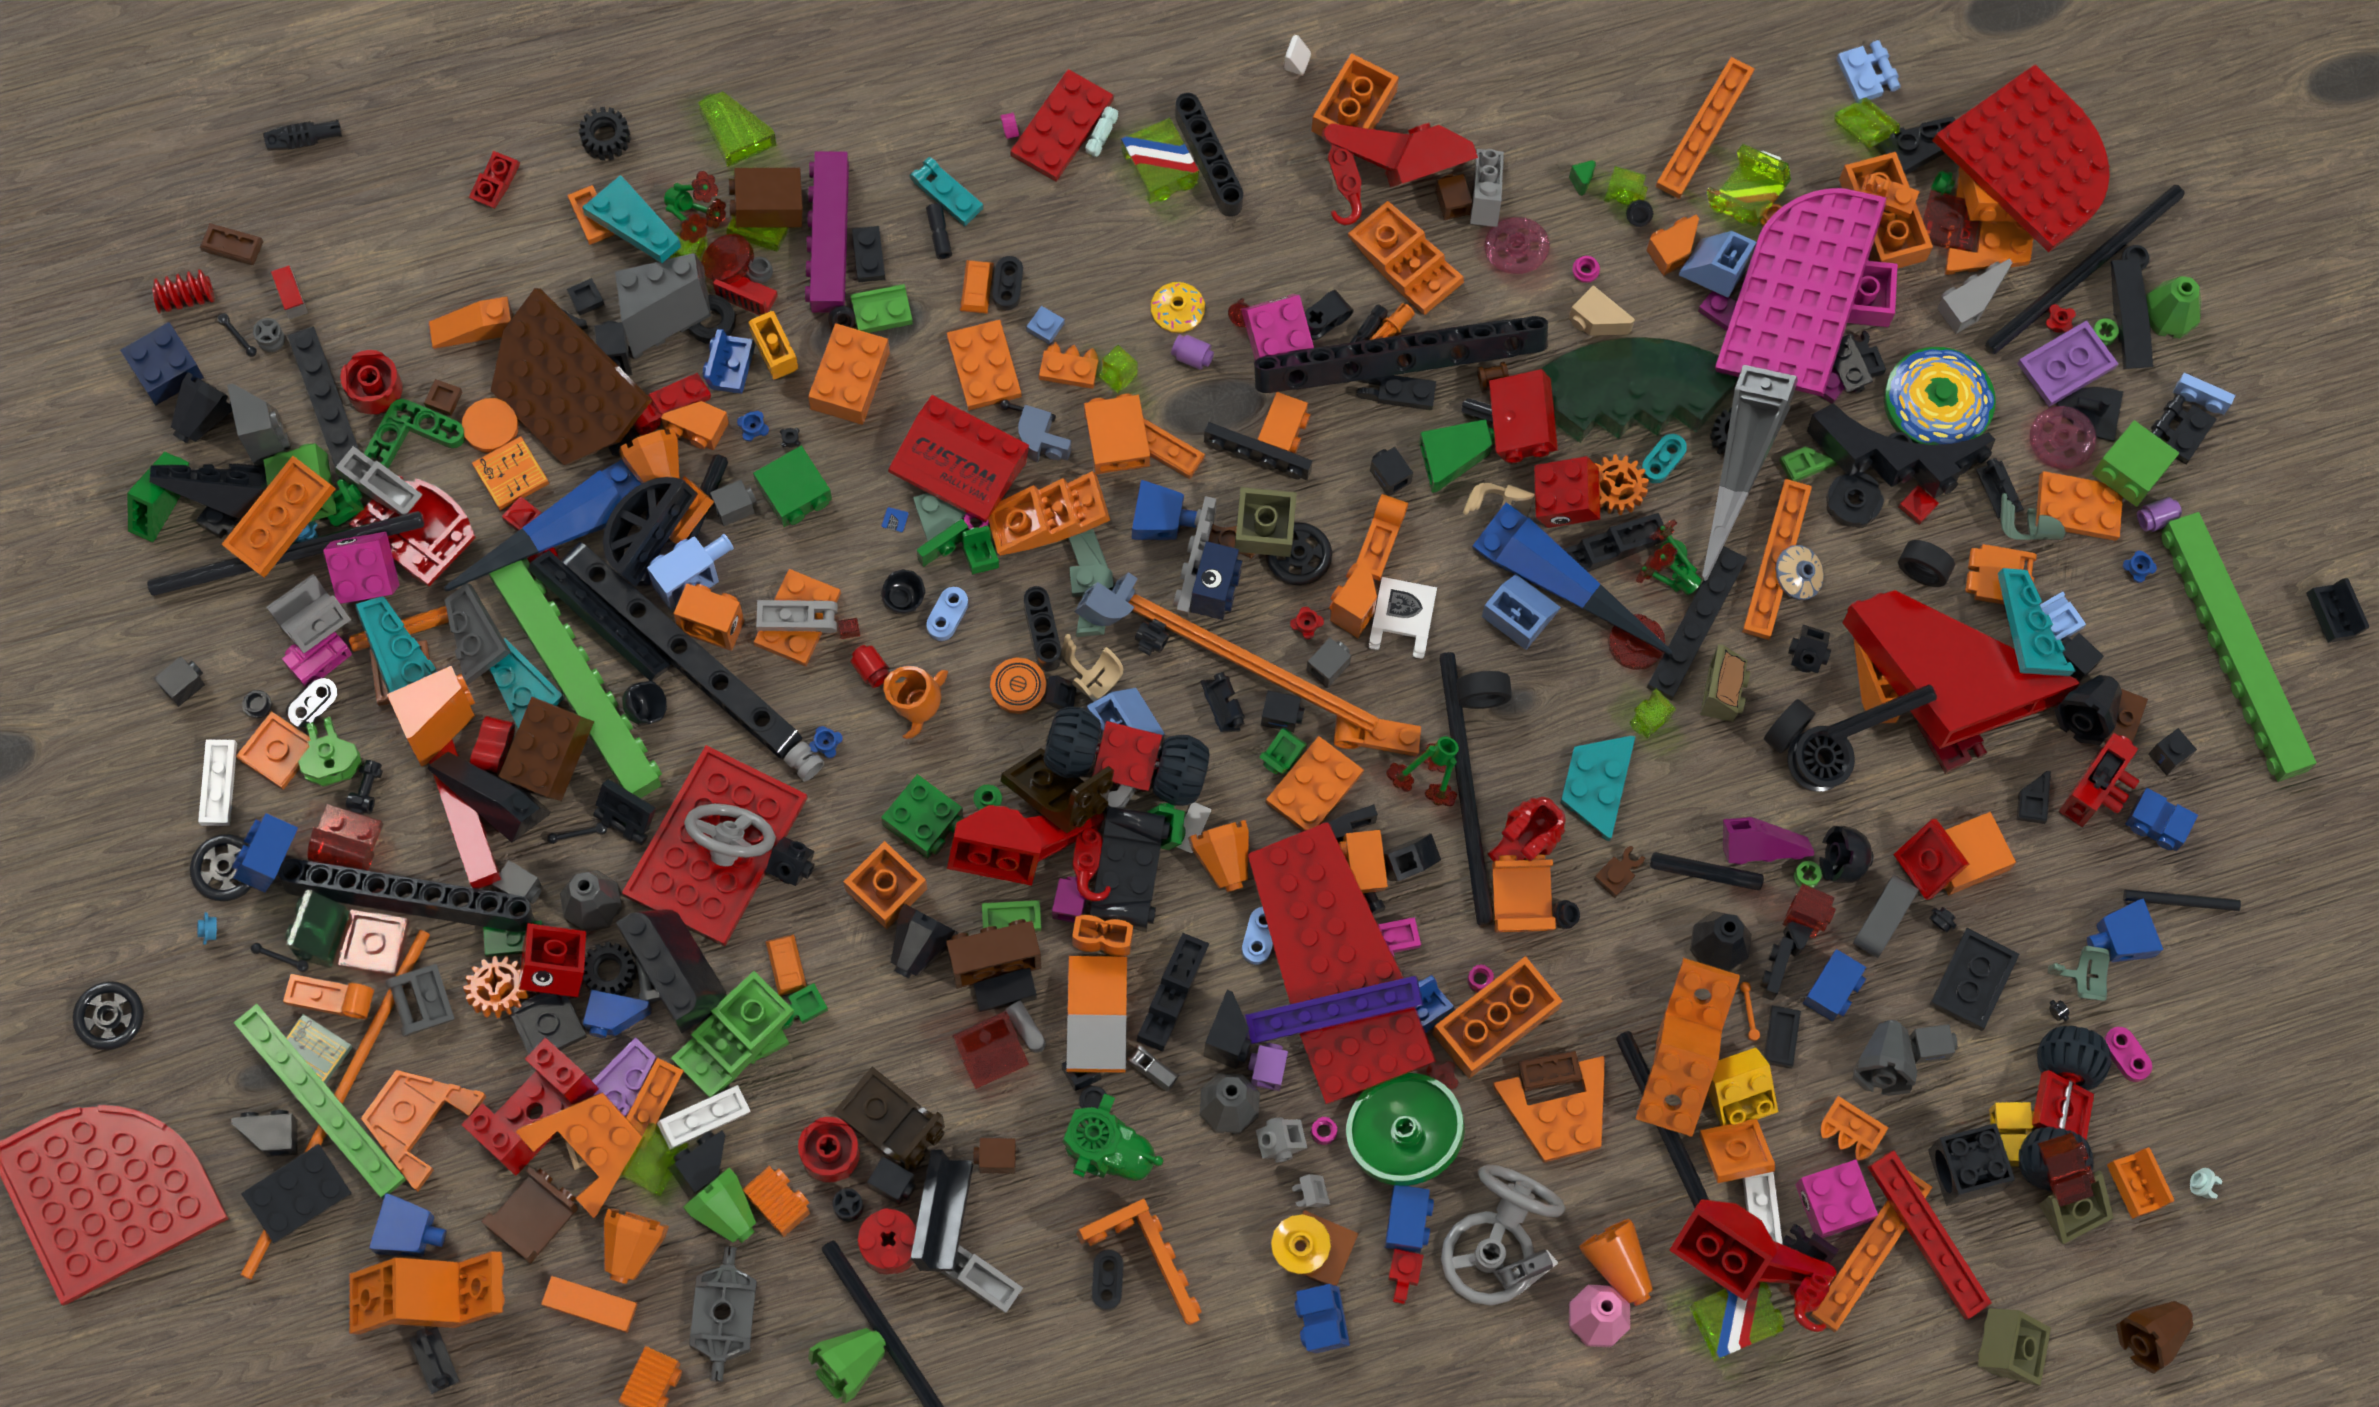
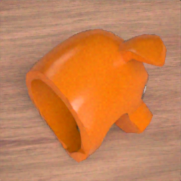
M905 666L890 672L885 678L883 689L886 700L900 716L912 722L911 730L903 735V738L910 739L917 736L922 730L923 723L936 714L941 702L940 687L947 678V670H941L933 678L921 668ZM906 677L903 682L895 683L897 679Z

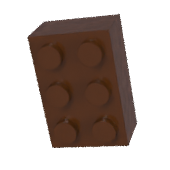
M531 697L499 777L548 798L562 801L594 721L546 701Z
M1025 919L1010 922L1008 927L997 929V926H990L981 929L978 934L969 936L968 933H960L952 936V940L946 941L956 989L1025 968H1031V971L1041 969V953L1033 921L1026 922Z

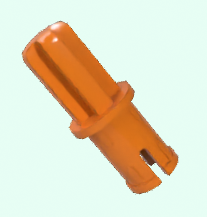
M1402 303L1389 318H1385L1382 321L1383 326L1370 340L1400 335L1403 326L1415 316L1413 309L1408 304Z

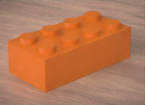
M1896 152L1847 164L1844 166L1839 178L1842 189L1858 192L1861 191L1866 176L1870 174L1909 187ZM1916 202L1909 219L1886 210L1883 211L1869 254L1870 261L1898 264L1897 269L1927 261L1933 245Z
M1525 956L1436 1024L1432 1035L1467 1078L1470 1079L1558 1011L1563 1001Z

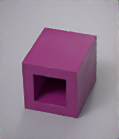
M1076 877L1059 878L1052 908V919L1075 923V917L1083 915L1086 899L1080 895L1077 889Z

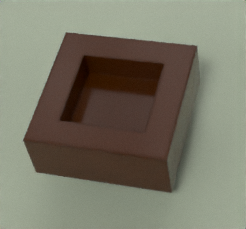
M435 379L424 405L426 408L452 416L463 392L459 387Z

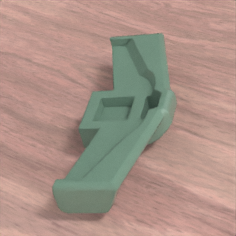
M1094 529L1069 537V542L1078 566L1070 567L1072 597H1083L1086 590L1097 582L1111 591L1114 587L1112 571L1107 566ZM1079 615L1076 637L1104 635L1106 626L1094 625Z

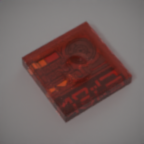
M1931 190L1923 222L1932 245L1971 252L1979 221L1970 220L1965 198L1945 193L1940 195L1941 193Z
M351 909L337 965L344 968L396 976L409 925L408 918Z

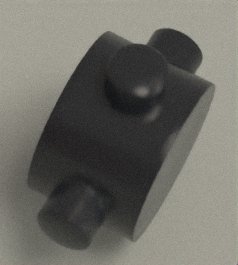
M797 427L795 429H781L782 443L780 445L783 448L799 447L801 444L798 436L800 430Z
M2055 1000L2050 1001L2051 1006L2049 1009L2053 1017L2057 1021L2062 1019L2065 1022L2068 1021L2070 1013L2065 1003L2061 1000L2057 1002Z

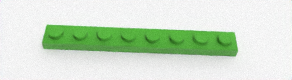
M258 1004L254 1005L233 1022L382 1199H384L386 1193L390 1194L406 1181L398 1169Z

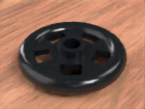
M1294 522L1293 534H1296L1298 540L1292 541L1290 557H1285L1286 560L1278 561L1277 556L1265 555L1266 562L1271 572L1279 580L1296 586L1308 585L1319 580L1328 571L1332 562V548L1327 536L1320 529L1308 523ZM1309 537H1312L1318 543L1314 549L1306 542ZM1297 549H1301L1304 552V554L1302 556L1295 555L1294 551ZM1313 556L1320 559L1316 568L1308 565ZM1290 565L1302 567L1301 574L1290 573Z
M231 834L217 835L209 838L196 849L190 862V877L196 890L204 897L220 902L232 901L242 897L252 888L242 882L237 886L231 883L236 869L232 868L236 859L235 856L241 851L243 845L248 846L244 842V838ZM228 846V853L216 856L215 848ZM204 860L211 861L209 872L201 871ZM222 863H229V867L225 871L219 870ZM213 878L223 882L220 890L209 886Z
M114 981L98 983L87 989L79 997L73 1010V1026L76 1034L86 1045L98 1050H113L129 1043L139 1032L144 1019V1008L139 995L128 985ZM114 993L115 1001H105L102 1003V994ZM129 1002L132 1013L124 1016L120 1006ZM88 1005L96 1007L93 1018L85 1017ZM113 1012V1019L105 1021V1015ZM123 1023L127 1027L126 1030L116 1036L112 1030ZM95 1025L105 1030L100 1038L91 1033Z

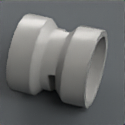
M805 741L794 746L784 758V762L789 767L795 768L798 771V776L804 782L813 778L824 766V761L819 755H814L811 752V747Z

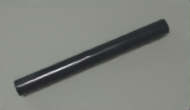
M2126 889L2123 894L2124 901L2132 902L2144 898L2145 903L2231 911H2240L2241 901L2236 899Z

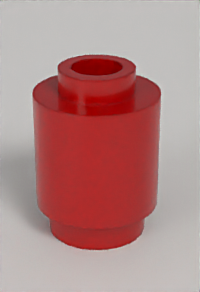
M862 645L854 650L850 663L866 684H870L872 688L882 685L889 674V666L874 646L867 647Z

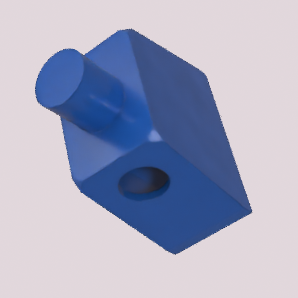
M1141 480L1132 526V539L1176 540L1180 525L1196 528L1194 523L1197 511L1183 509L1184 494Z
M2144 898L2102 918L2097 923L2099 933L2087 937L2088 946L2104 948L2110 952L2111 962L2154 958L2163 950Z
M386 1193L369 1248L374 1254L422 1257L427 1244L438 1247L443 1246L447 1231L446 1229L432 1226L434 1215L430 1211Z

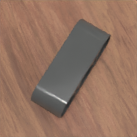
M1893 874L1852 944L1879 958L1919 889Z

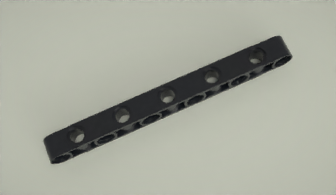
M1540 316L1505 319L1264 356L1256 359L1254 362L1255 389L1261 393L1299 390L1538 353L1546 350L1548 347V321Z
M579 541L561 559L572 572L671 661L677 670L776 757L783 760L788 752L802 740L800 734L588 546ZM598 574L605 575V578L600 582L592 581L593 577ZM637 610L646 611L645 615L640 618L633 617L634 612ZM678 646L687 647L686 651L681 654L673 652ZM719 682L728 683L724 690L714 689V686ZM760 718L770 720L764 727L755 725L756 721Z

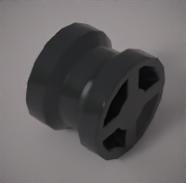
M846 1188L840 1190L834 1196L833 1209L840 1220L852 1222L860 1218L864 1206L861 1196L857 1191Z

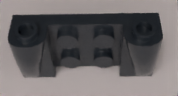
M1108 806L1094 893L1103 892L1106 886H1110L1111 891L1105 899L1092 901L1090 915L1096 916L1103 921L1112 919L1123 920L1133 925V929L1147 932L1148 924H1154L1156 907H1152L1151 904L1162 839H1168L1170 822H1165V815Z

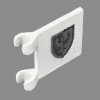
M1382 577L1368 647L1379 650L1383 631L1415 637L1413 657L1423 659L1437 587Z

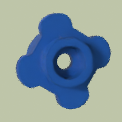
M749 412L738 418L737 425L742 428V436L745 441H752L754 437L759 435L766 436L768 434L769 427L763 422L764 416L762 412ZM752 424L756 425L755 428H751L750 426Z
M2136 551L2130 560L2123 562V569L2129 571L2137 583H2142L2148 574L2155 573L2157 569L2152 558L2143 551Z
M821 726L816 729L814 741L810 742L809 746L812 752H820L825 754L827 758H833L836 755L837 745L842 742L843 738L841 733ZM828 740L829 743L825 745L823 742Z

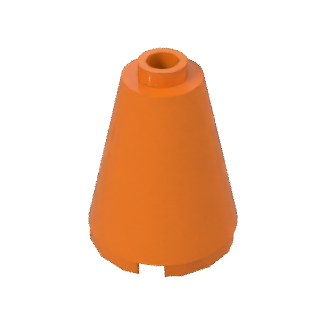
M1625 1219L1605 1229V1232L1598 1236L1596 1234L1579 1246L1583 1255L1628 1303L1633 1302L1637 1306L1651 1298L1649 1293L1653 1290L1635 1225L1631 1219Z

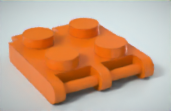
M1982 544L1980 549L1971 548L1968 569L1974 571H1969L1967 574L1965 592L1975 594L1974 600L2004 605L1997 573L2003 568L2024 570L2025 561H2028L2027 570L2034 583L2032 569L2033 562L2037 559V554Z

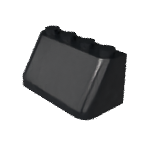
M670 909L635 912L616 922L624 940L680 1032L684 1033L712 1015L711 1010L716 1008L727 994L679 914Z

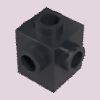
M1803 625L1798 639L1792 638L1788 654L1792 655L1791 665L1805 673H1818L1821 664L1827 665L1831 649L1827 648L1830 633Z
M783 837L773 848L765 872L779 878L783 883L797 886L803 878L808 879L815 866L811 862L815 851L807 848L801 842Z

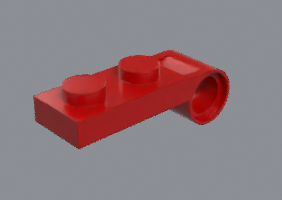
M698 373L690 375L650 393L648 396L652 399L651 403L633 426L640 436L652 433L659 427L664 413L700 401L706 402L711 399V393Z

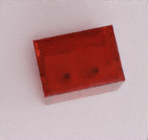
M857 618L838 620L841 639L860 636Z

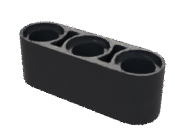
M1033 586L1026 590L1024 594V611L1037 665L1044 671H1053L1061 664V645L1049 595L1044 588ZM1033 599H1040L1044 602L1038 607L1029 604ZM1039 625H1046L1050 628L1045 633L1035 630ZM1045 651H1053L1056 656L1046 659L1041 654Z

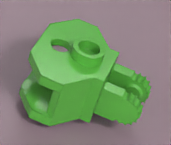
M331 717L324 719V726L328 735L318 738V731L314 723L307 724L311 741H308L309 748L298 761L301 773L305 775V779L323 787L352 778L363 764L355 744L339 739Z

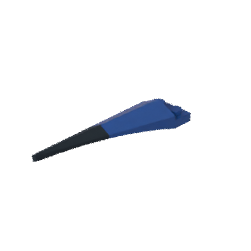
M622 459L603 471L599 470L448 583L444 588L445 591H451L517 561L604 529L617 504L625 495L641 485V483L624 464Z
M1507 502L1473 544L1472 548L1494 565L1517 574L1521 578L1596 615L1660 651L1672 655V650L1538 525Z

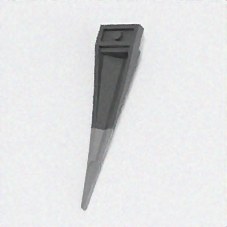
M1743 365L1734 391L1722 475L1702 575L1704 581L1708 579L1786 418L1798 382L1797 376Z

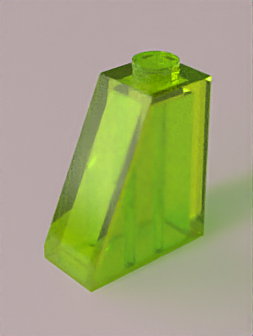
M725 92L709 94L698 102L700 114L727 167L777 146L773 129Z

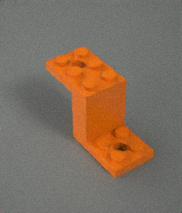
M1683 958L1658 1032L1654 1062L1636 1113L1637 1120L1693 1137L1719 1061L1722 1029L1739 983L1740 975ZM1698 989H1706L1710 992L1711 996L1706 1000H1701L1694 993ZM1676 1095L1681 1099V1102L1675 1106L1669 1105L1665 1101V1097Z
M491 1251L462 1262L393 1258L350 1273V1334H363L390 1324L457 1328L503 1313L505 1298L502 1292V1276L504 1274L502 1252Z

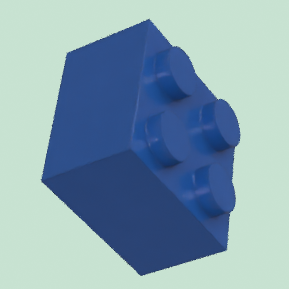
M265 813L261 821L255 819L244 840L248 846L243 845L232 865V868L236 869L233 879L266 892L278 873L298 827Z

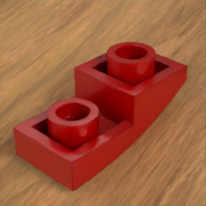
M493 151L484 173H479L469 198L495 209L509 188L520 162Z

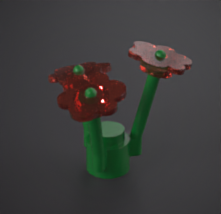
M699 171L691 185L675 183L674 187L669 188L664 196L665 210L675 215L681 221L680 227L682 230L679 233L680 238L684 241L689 240L691 243L697 242L698 238L705 237L708 232L707 227L718 228L719 223L723 222L726 216V211L724 210L726 203L721 201V199L716 198L709 207L694 203L688 192L693 191L694 199L697 201L703 200L705 203H709L712 197L717 195L718 187L714 184L715 177L708 175L705 171ZM693 208L706 213V218L700 217L697 213H691L686 218L680 212Z
M1672 519L1665 525L1660 526L1649 536L1650 539L1654 540L1658 537L1660 540L1666 538L1669 543L1665 544L1662 549L1656 550L1654 556L1650 555L1641 567L1636 582L1642 583L1644 579L1649 580L1651 577H1654L1670 586L1675 592L1681 590L1686 595H1689L1699 587L1702 579L1696 574L1697 568L1690 563L1671 534L1675 531L1673 527L1677 524V521ZM1676 554L1681 559L1685 567H1678L1674 563ZM1670 567L1674 571L1672 575L1674 581L1658 572Z
M1441 737L1436 744H1428L1421 756L1408 767L1403 764L1392 763L1386 774L1393 781V785L1396 788L1409 792L1412 790V784L1414 783L1411 772L1424 762L1428 764L1427 767L1430 771L1438 770L1444 773L1442 783L1430 784L1429 789L1425 791V797L1433 800V803L1438 806L1442 804L1449 807L1453 806L1457 793L1451 791L1448 782L1452 769L1457 763L1454 757L1459 750L1458 744L1450 737Z

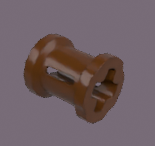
M1500 362V365L1488 368L1477 367L1481 391H1486L1487 387H1490L1489 381L1509 376L1505 362Z

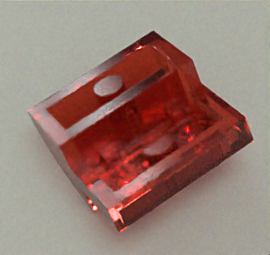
M327 804L318 827L313 828L308 845V861L368 871L375 855L373 849L383 826L382 821Z
M1006 1011L952 1035L956 1050L975 1089L1029 1065Z

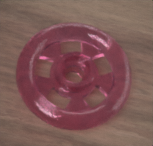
M1512 217L1498 222L1497 227H1492L1489 230L1485 239L1484 249L1488 260L1497 269L1510 274H1523L1531 272L1543 264L1550 250V241L1544 228L1537 222L1528 218ZM1518 228L1529 230L1528 235L1517 232ZM1503 232L1508 234L1504 242L1497 239ZM1531 242H1539V249L1530 250ZM1519 245V246H1521V247H1520V248H1514L1513 246ZM1504 249L1508 257L1502 259L1497 252ZM1527 256L1528 261L1517 263L1516 259Z
M2056 406L2043 411L2035 418L2030 429V444L2035 455L2045 464L2054 468L2070 469L2083 464L2090 458L2096 445V432L2089 418L2079 410L2067 406ZM2062 417L2074 420L2073 425L2061 424ZM2047 422L2054 425L2049 434L2042 430ZM2076 432H2084L2085 442H2077ZM2065 433L2068 436V439H2061L2059 437V434ZM2047 441L2056 449L2051 454L2043 446ZM2074 448L2076 455L2066 458L2063 451Z

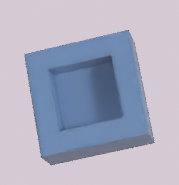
M1041 306L1027 325L1026 330L1050 345L1065 322L1062 317Z

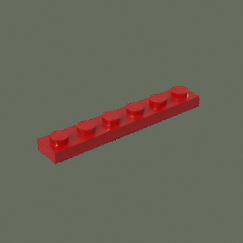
M1895 1150L1890 1151L1869 1165L1867 1168L1965 1320L1970 1319L1992 1303Z

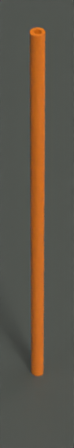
M419 930L396 976L412 971L430 936L429 933ZM388 990L334 1094L342 1104L395 1004L391 990ZM319 1124L304 1153L317 1144L322 1145L327 1133ZM263 1230L240 1274L250 1280L254 1276L271 1243V1239L265 1230Z

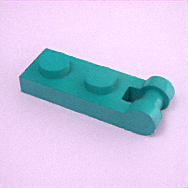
M928 157L923 162V166L919 170L915 169L909 175L911 180L935 202L941 204L942 208L964 227L983 210V203L945 172L931 157ZM930 174L935 177L931 183L926 179Z

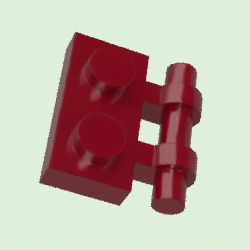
M1918 723L1917 725L1945 774L1972 760L1968 750H1973L1977 758L1987 754L1983 746L1984 740L1980 734L1970 737L1963 742L1960 741L1939 749L1921 724Z

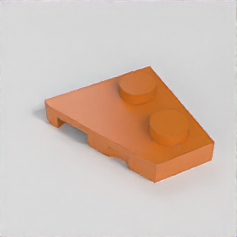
M685 476L682 480L692 487L698 495L669 537L676 544L689 536L714 503L708 495Z

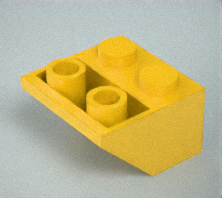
M1756 1047L1718 1061L1708 1095L1721 1126L1735 1125L1756 1118L1758 1120L1778 1113L1770 1064Z

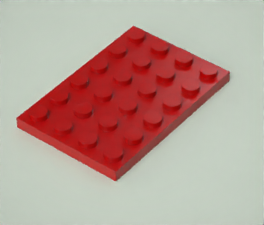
M705 745L623 889L622 895L652 911L674 910L679 914L688 929L726 946L766 874L765 870L773 848L789 833L808 799L807 794ZM700 805H733L761 816L772 826L776 840L772 849L761 856L738 857L733 865L721 866L711 860L712 855L709 849L699 845L688 835L684 821L688 812ZM711 815L704 816L699 820L717 826L725 821L735 822L737 818ZM750 825L744 830L743 839L751 845H757L763 841V834L755 826Z

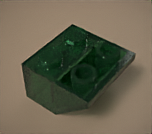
M306 889L304 897H300L297 901L295 908L297 916L294 924H290L286 931L285 941H287V946L297 959L332 968L351 914L345 906Z

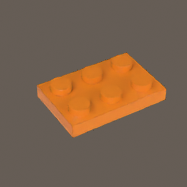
M1000 320L947 332V339L968 411L1000 403L1003 399L1013 400L1022 397Z
M2043 471L2039 475L2036 526L2038 527L2039 515H2048L2059 520L2063 524L2065 532L2116 541L2120 538L2123 497L2100 481Z
M789 569L774 600L833 601L837 603L841 590ZM815 613V620H823V613ZM759 631L754 640V646L806 667L823 632Z
M1318 736L1266 799V804L1299 829L1306 831L1324 822L1360 778L1364 769Z

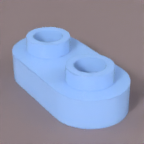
M949 587L940 595L927 620V631L933 639L945 641L953 636L968 608V597L964 590L958 587ZM957 597L959 601L957 603H950L949 599ZM938 621L946 622L944 627L936 626Z
M1259 907L1252 912L1242 945L1244 959L1253 965L1266 962L1270 957L1273 946L1268 924L1262 925L1259 922V918L1265 917L1263 907ZM1253 944H1259L1261 945L1262 950L1259 952H1255L1252 950L1251 946Z

